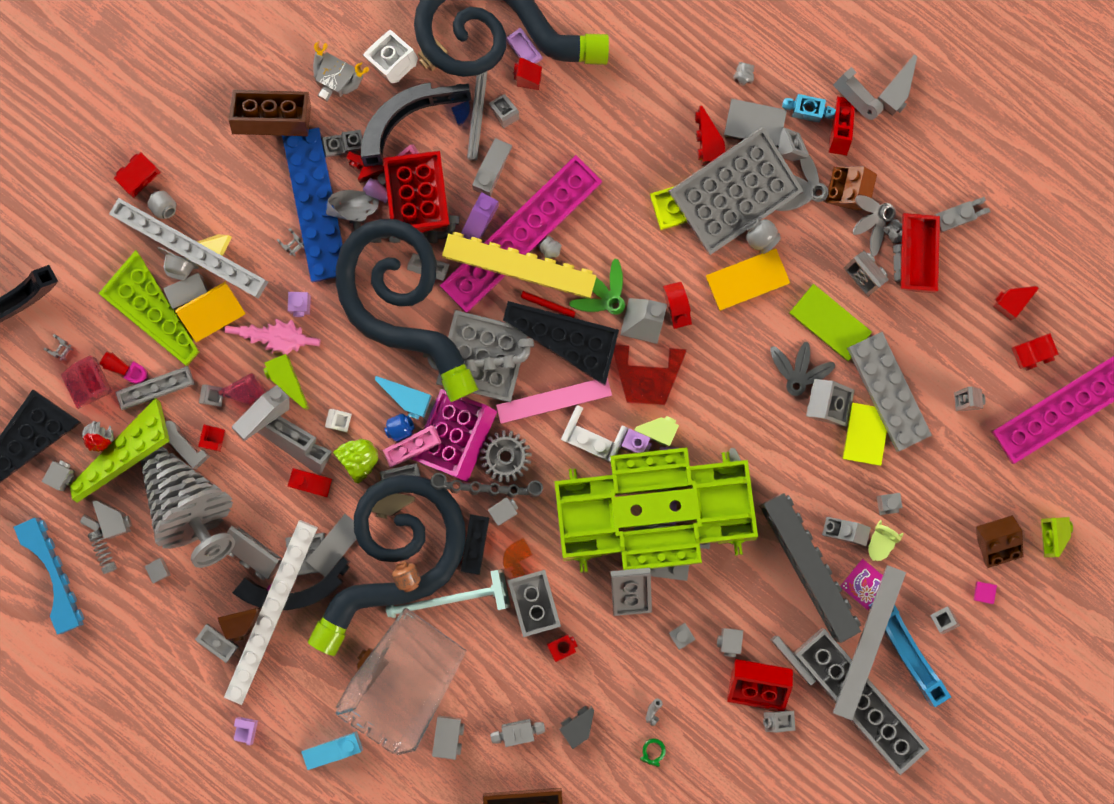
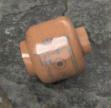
M404 561L395 566L396 569L393 571L392 577L399 590L410 592L419 586L418 583L421 577L414 564H407Z

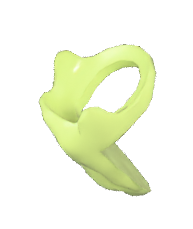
M882 520L876 525L875 532L868 546V553L872 561H881L887 558L891 550L894 549L895 544L900 542L904 535L903 533L898 534L887 526H883Z

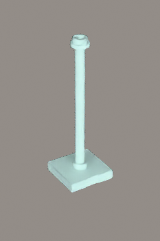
M504 570L490 571L493 585L489 588L399 606L389 605L386 606L387 616L396 618V614L489 595H493L496 598L498 610L509 608L511 606Z

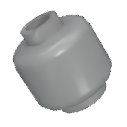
M158 191L150 195L148 208L157 218L168 219L176 212V202L166 191Z

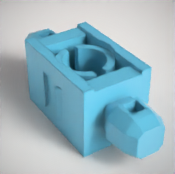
M801 94L797 95L795 101L792 98H785L782 104L783 109L793 110L792 117L818 123L823 116L827 119L834 118L836 109L833 107H825V99ZM810 105L814 111L808 112L804 106Z

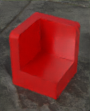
M204 424L198 447L221 452L225 429Z

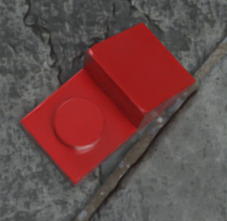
M349 151L346 157L351 167L357 170L362 168L358 177L359 183L378 177L381 173L385 172L383 165L364 167L361 156Z

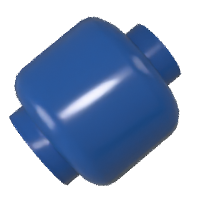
M399 414L387 420L384 430L388 438L399 442L410 437L415 427L411 417Z

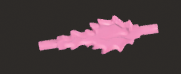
M275 319L276 325L268 324V329L265 326L259 329L253 324L249 327L225 326V333L236 334L244 339L250 338V343L262 341V344L268 343L265 350L273 349L272 354L281 352L283 355H287L292 349L297 352L300 346H320L321 339L306 337V335L302 334L301 327L296 329L292 320L285 324Z

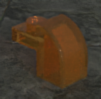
M524 538L511 544L503 556L504 568L507 569L512 566L513 570L511 573L514 578L526 575L519 562L533 555Z

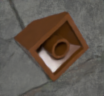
M254 608L218 617V622L226 640L232 639V642L244 640V635H248L251 632L262 608Z

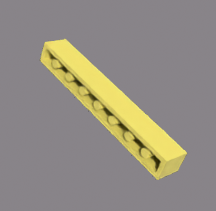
M458 232L448 233L442 258L587 299L591 298L596 280V275H593L591 270L584 268L581 271L575 270V266L566 263L561 266L556 264V261L553 259L545 258L544 261L537 259L538 256L532 253L523 255L519 254V250L508 247V250L501 249V245L490 242L487 245L482 243V240L479 238L471 237L470 240L463 238L464 234Z

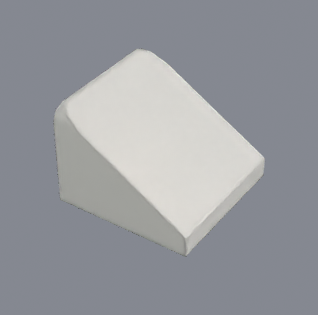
M329 409L325 427L348 432L352 414Z

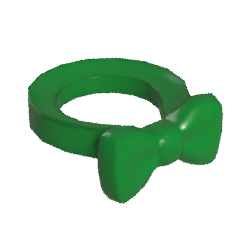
M649 739L645 742L642 749L643 756L640 758V761L659 767V762L666 753L663 742L659 739ZM651 743H657L662 750L661 755L655 760H650L646 751Z

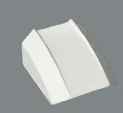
M391 30L383 34L363 54L371 65L390 83H398L413 67H416L418 60L414 50Z

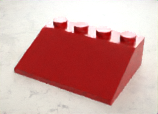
M440 151L383 158L390 219L411 224L422 233L450 225Z

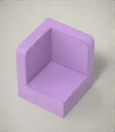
M243 717L236 718L234 740L244 742L249 746L252 745L258 720Z

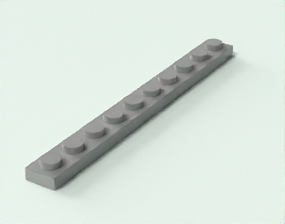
M118 198L109 213L114 218L258 299L268 284V281L120 198Z

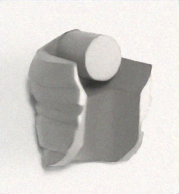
M739 62L733 76L734 80L737 79L742 86L748 82L751 84L754 81V65Z
M893 219L883 228V231L893 243L902 242V223L897 219Z
M549 235L538 245L545 258L549 259L552 257L557 258L562 246Z

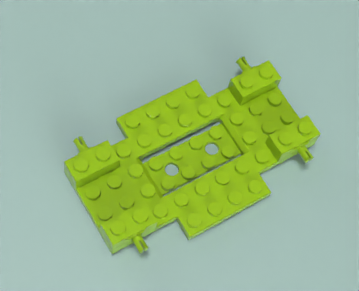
M686 447L610 456L612 475L578 479L577 469H573L574 476L572 469H569L570 480L554 481L563 561H579L580 573H583V565L584 571L588 572L587 560L614 553H621L623 570L656 569L702 564L700 544L717 542V544H734L735 556L743 555L741 543L758 538L748 460L730 462V452H726V456L725 452H722L723 463L690 466L688 449ZM692 487V489L615 497V495ZM672 501H678L681 504L679 511L674 512L670 509L669 506ZM634 505L642 508V513L638 516H634L631 513V508ZM690 520H696L697 522L689 525L619 532V528L668 524L681 521L687 522Z

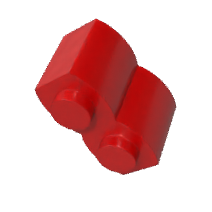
M1051 333L1012 348L1019 368H1025L1026 371L1037 367L1036 363L1043 361L1046 364L1054 361V356L1059 355Z

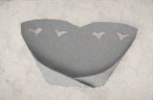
M339 191L331 194L328 199L326 214L345 220L363 221L377 210L379 200L366 195V192Z

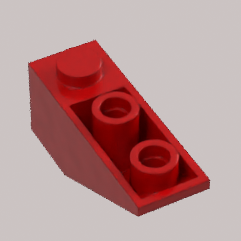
M699 106L698 112H695V123H699V130L696 131V140L700 142V149H698L697 154L702 166H706L726 152L725 141L703 106Z

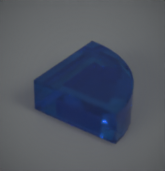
M469 101L451 107L458 126L462 125L469 116Z

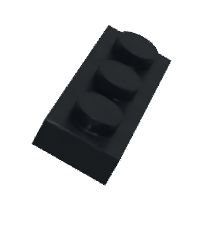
M470 514L461 572L480 575L489 517Z

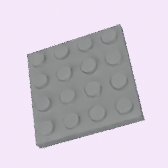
M457 310L454 312L448 336L460 351L464 361L519 356L522 354L523 348H519L518 340L527 339L528 337L506 322ZM521 363L515 364V368L503 369V365H496V370L484 371V367H476L477 371L471 373L479 390L473 392V394L511 402ZM439 373L436 384L443 386L441 382L442 378Z

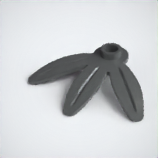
M804 342L796 357L794 370L787 357L777 347L773 346L770 348L776 367L788 380L786 384L787 391L793 396L801 395L805 391L806 385L814 383V379L821 380L825 378L835 368L834 362H828L815 367L806 374L810 362V345L808 342ZM794 383H798L800 385V388L798 390H795L793 388Z

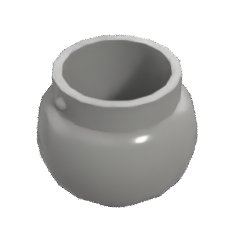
M757 219L747 228V242L753 249L760 250V253L763 254L769 252L781 239L774 223L767 219L761 221Z

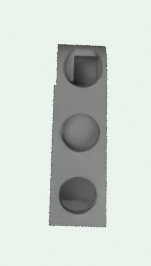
M851 67L833 86L865 118L873 120L882 113L883 104L879 99H875L854 77L857 72Z
M165 421L170 440L169 443L192 468L197 469L210 455L205 450L198 452L180 432L178 424L172 421Z

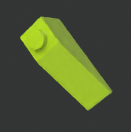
M284 354L264 362L266 368L263 370L267 379H271L303 409L308 410L309 406L289 356Z

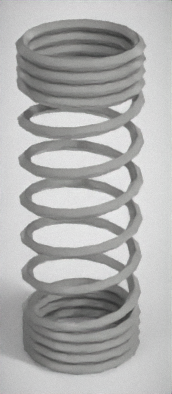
M101 529L87 535L89 540L94 542L91 546H97L93 551H99L95 556H101L97 561H103L99 565L104 566L101 568L103 574L116 570L115 562L103 564L113 557L99 560L111 552L97 555L109 548L96 550L100 546L107 544L105 542L94 545L104 539V537L100 538L103 536Z

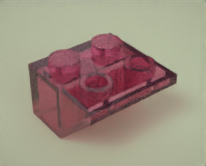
M91 355L72 364L61 374L77 409L112 393L97 358Z

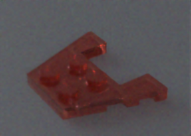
M615 345L613 354L626 403L665 406L685 357L686 349L669 348L668 368L630 366L628 365L629 345Z

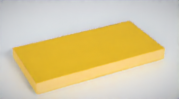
M776 248L765 254L762 253L705 276L719 311L790 284Z

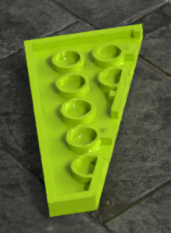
M135 250L99 294L184 365L188 366L200 351L176 312L172 309L168 299L139 252Z
M157 398L70 485L72 500L78 503L170 441L161 402Z

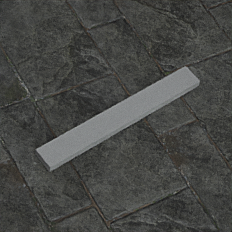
M889 565L885 568L834 707L833 713L853 720L906 575L904 571Z

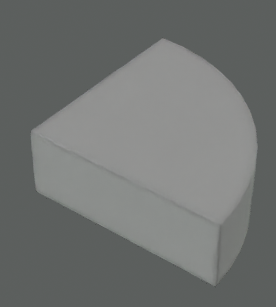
M85 514L80 520L81 524L94 531H97L100 527L97 521Z

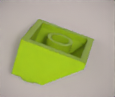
M1070 517L1041 519L1044 557H1060L1071 538V533L1073 532L1072 521H1070Z

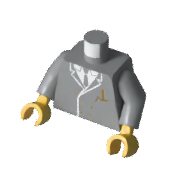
M317 41L314 44L316 52L313 61V73L317 85L322 87L318 97L327 102L332 93L341 97L343 94L347 95L356 90L363 79L362 74L367 73L369 68L365 67L362 71V62L353 67L327 52L324 55L323 52L327 49L328 45L324 43L323 49L319 47L320 41Z

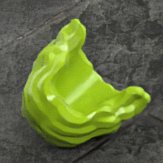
M366 439L349 441L333 451V454L357 484L362 482L372 472L373 467L378 461L377 449L371 441Z

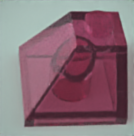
M251 373L218 391V393L226 399L252 406L261 395L266 393V390L259 377Z

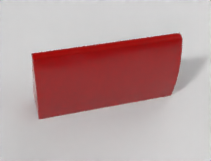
M902 214V290L921 293L938 292L940 216Z

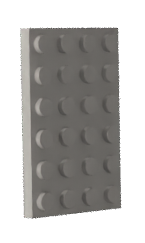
M761 127L668 192L707 253L711 255L745 232L752 222L757 219L761 221L803 192V189L765 128Z

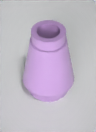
M370 178L363 191L366 192V195L386 203L388 201L387 189L377 179Z

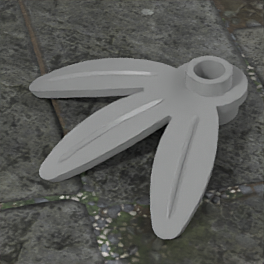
M810 155L805 159H800L802 170L808 182L795 176L803 189V193L782 205L777 211L794 210L811 200L822 202L827 198L828 188L826 185L819 183L818 172ZM822 190V195L817 196L816 191Z
M857 195L855 198L856 204L861 209L872 212V214L863 217L855 225L853 234L864 233L874 226L870 237V253L874 257L877 255L883 240V228L886 222L894 219L896 210L889 203L880 205L870 197Z

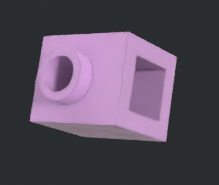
M288 292V312L293 314V317L310 315V294L308 292Z
M628 429L621 448L632 453L648 452L652 443L649 442L650 437Z

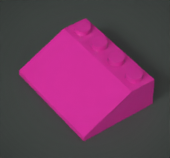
M441 389L425 428L434 425L442 443L411 459L468 482L497 411L465 397L450 402L446 391Z

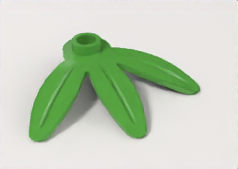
M614 259L611 265L610 291L596 277L592 291L601 300L590 298L576 299L570 301L569 306L585 312H598L607 309L613 315L622 313L625 309V302L620 297L623 287V272L619 260ZM619 303V307L614 309L613 305Z

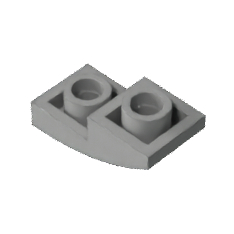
M361 130L322 137L325 157L361 150Z

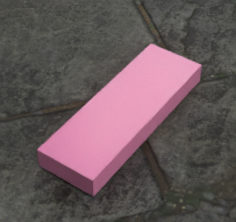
M431 425L382 451L391 468L442 442L434 425Z

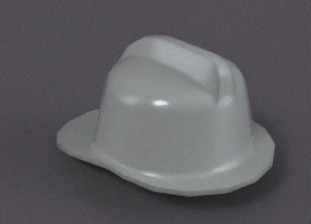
M157 248L165 255L163 268L165 273L171 278L183 281L193 269L199 268L197 264L186 258L176 256L163 248Z

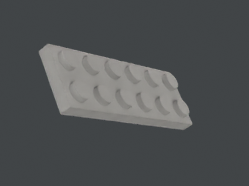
M883 332L848 347V352L896 452L932 436Z

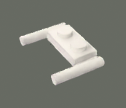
M576 405L561 440L611 462L610 456L618 454L629 428L622 425L615 442H612L576 426L583 407Z

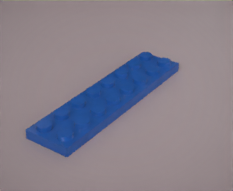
M320 128L309 129L308 136H282L311 282L336 278V264L343 241L338 218L326 214L328 199L333 194Z

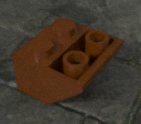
M1013 515L976 526L977 541L987 568L1024 557L1023 531Z

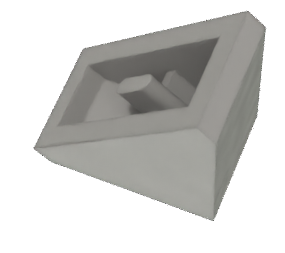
M505 94L489 103L503 128L519 120L518 109Z
M783 128L778 148L782 157L790 161L807 158L809 153L800 133Z

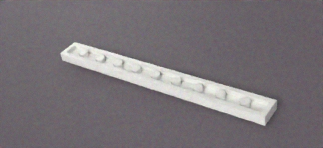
M302 520L298 521L224 698L240 705L243 704L318 527Z

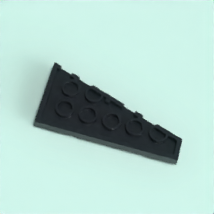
M508 301L503 321L529 338L534 339V341L604 386L606 385L619 333L618 329Z
M32 390L0 434V483L79 425L81 421L36 390Z

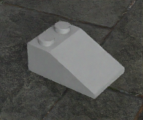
M863 251L855 256L844 269L869 297L889 279L887 278L886 271L874 263V257L870 253Z
M545 570L507 580L523 637L561 627Z

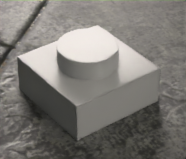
M686 623L669 632L679 650L696 640Z

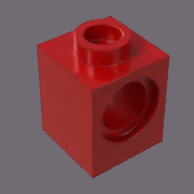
M568 634L547 643L555 662L576 653L575 648L578 647L574 637H569ZM560 642L568 643L569 649L567 652L562 653L558 650Z

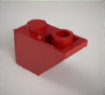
M519 58V63H515L513 72L514 80L517 81V87L539 90L542 67L524 58Z

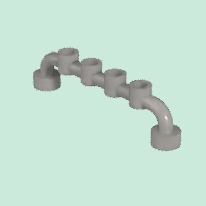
M534 339L518 340L519 348H523V352L519 356L465 360L464 363L471 372H476V367H484V371L496 370V365H503V369L515 368V364L528 359L530 349L534 347ZM423 353V357L428 359L430 366L438 370L431 355Z

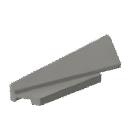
M281 416L258 431L259 434L317 475H321L332 454V451L315 444L316 437Z

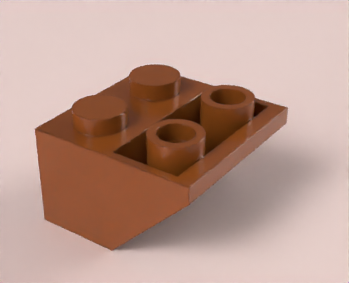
M834 167L825 203L852 210H863L856 204L855 198L857 195L872 198L877 174L866 167Z

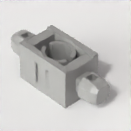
M526 719L503 724L501 727L502 732L495 731L490 734L492 743L497 744L504 740L505 747L534 741V734L544 733L545 726L543 722L534 723L535 725H531V720Z

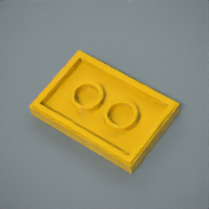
M226 281L175 310L195 342L202 340L246 314Z

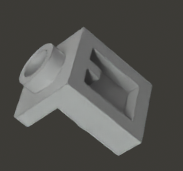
M794 711L764 712L763 724L765 731L775 733L795 731Z

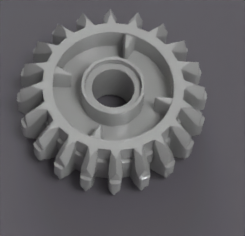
M504 430L502 431L503 437H499V434L496 432L495 437L497 439L493 440L489 436L488 439L491 443H483L487 450L481 449L480 452L486 454V456L480 457V460H486V463L481 466L482 468L489 467L485 473L489 474L492 471V479L499 475V482H502L503 477H506V482L509 483V476H512L513 480L516 481L517 477L515 474L518 473L519 476L523 477L524 475L520 470L528 471V467L524 466V464H531V461L527 460L526 457L532 456V453H525V450L530 449V446L526 445L523 447L526 440L522 439L519 442L520 434L513 438V431H510L509 436H506ZM507 451L511 454V459L508 462L500 459L502 452Z

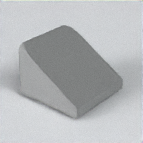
M202 385L199 404L221 407L225 388Z
M159 558L145 566L153 584L171 575L163 558Z

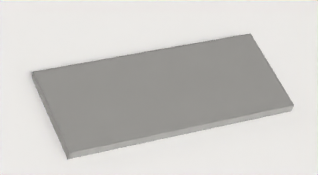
M344 514L306 560L309 565L324 577L327 576L356 540L354 520Z

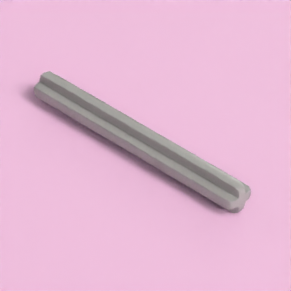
M487 71L476 76L467 154L468 160L473 161L478 158Z

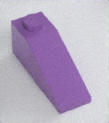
M481 192L461 234H464L463 238L470 240L471 237L482 238L499 207V202L496 199Z

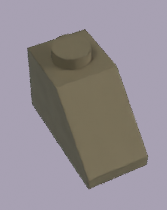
M399 493L387 496L375 504L372 512L376 513L375 517L387 519L388 515L393 516L413 503L416 497Z

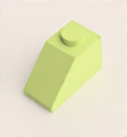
M666 416L665 419L661 417L637 426L634 431L669 447L679 425L675 424V419Z

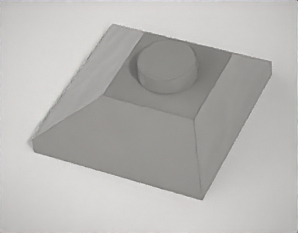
M629 298L620 335L657 344L667 304L647 299Z

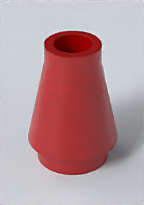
M106 352L99 365L103 366L102 369L125 376L130 367L113 352Z

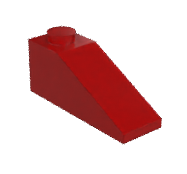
M837 96L836 112L832 122L829 141V153L847 156L853 140L855 107L846 98Z

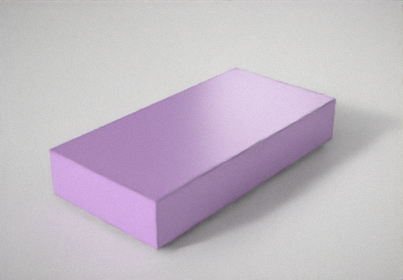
M521 27L506 37L507 43L518 58H524L535 64L543 59Z

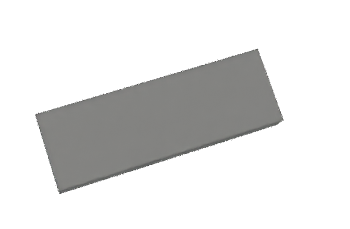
M774 636L770 639L809 685L816 682L813 675L779 636Z

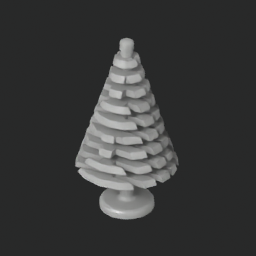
M160 447L142 459L140 462L143 467L142 472L155 543L158 546L163 545V548L172 549L200 540L201 543L191 554V562L198 568L210 566L227 556L235 546V539L229 533H219L211 536L207 530L216 528L223 521L222 518L229 514V508H232L233 504L230 495L205 479L200 473L194 471L192 467L186 465L173 453L169 454L164 447Z

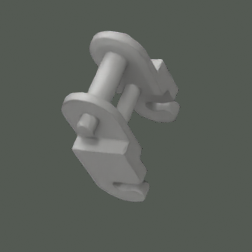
M290 228L288 230L294 235V239L288 245H284L279 239L277 241L286 251H290V255L296 256L295 252L301 247L304 248V243L299 242L301 239ZM297 241L298 245L291 250L289 247Z
M53 334V337L60 341L59 347L53 352L47 348L43 350L56 358L59 356L61 361L63 359L67 360L65 356L69 350L73 351L72 345H66L68 342ZM62 346H65L66 349L64 350L62 355H60L58 352L60 351Z

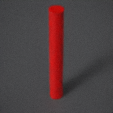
M522 292V299L568 317H575L576 311L528 292Z

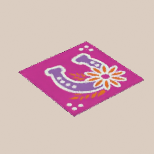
M862 558L840 587L868 610V605L874 601L883 575Z

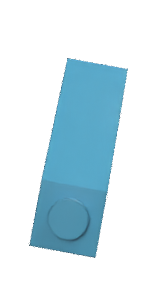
M378 376L375 377L376 382L408 412L409 417L419 420V417H425L432 397L430 394Z
M356 731L301 751L307 770L360 753L363 751V747Z

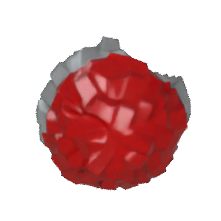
M93 421L91 424H87L82 431V439L89 451H104L114 440L111 426L106 430L100 427V422Z

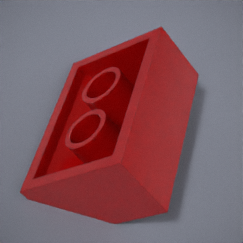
M735 659L727 702L775 711H785L793 688V669Z

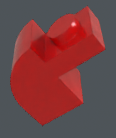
M682 282L663 286L673 328L677 329L692 325L690 304Z

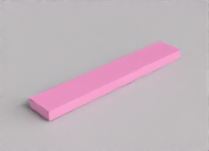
M607 378L605 386L593 380L498 404L496 407L500 423L503 424L610 397L612 393Z

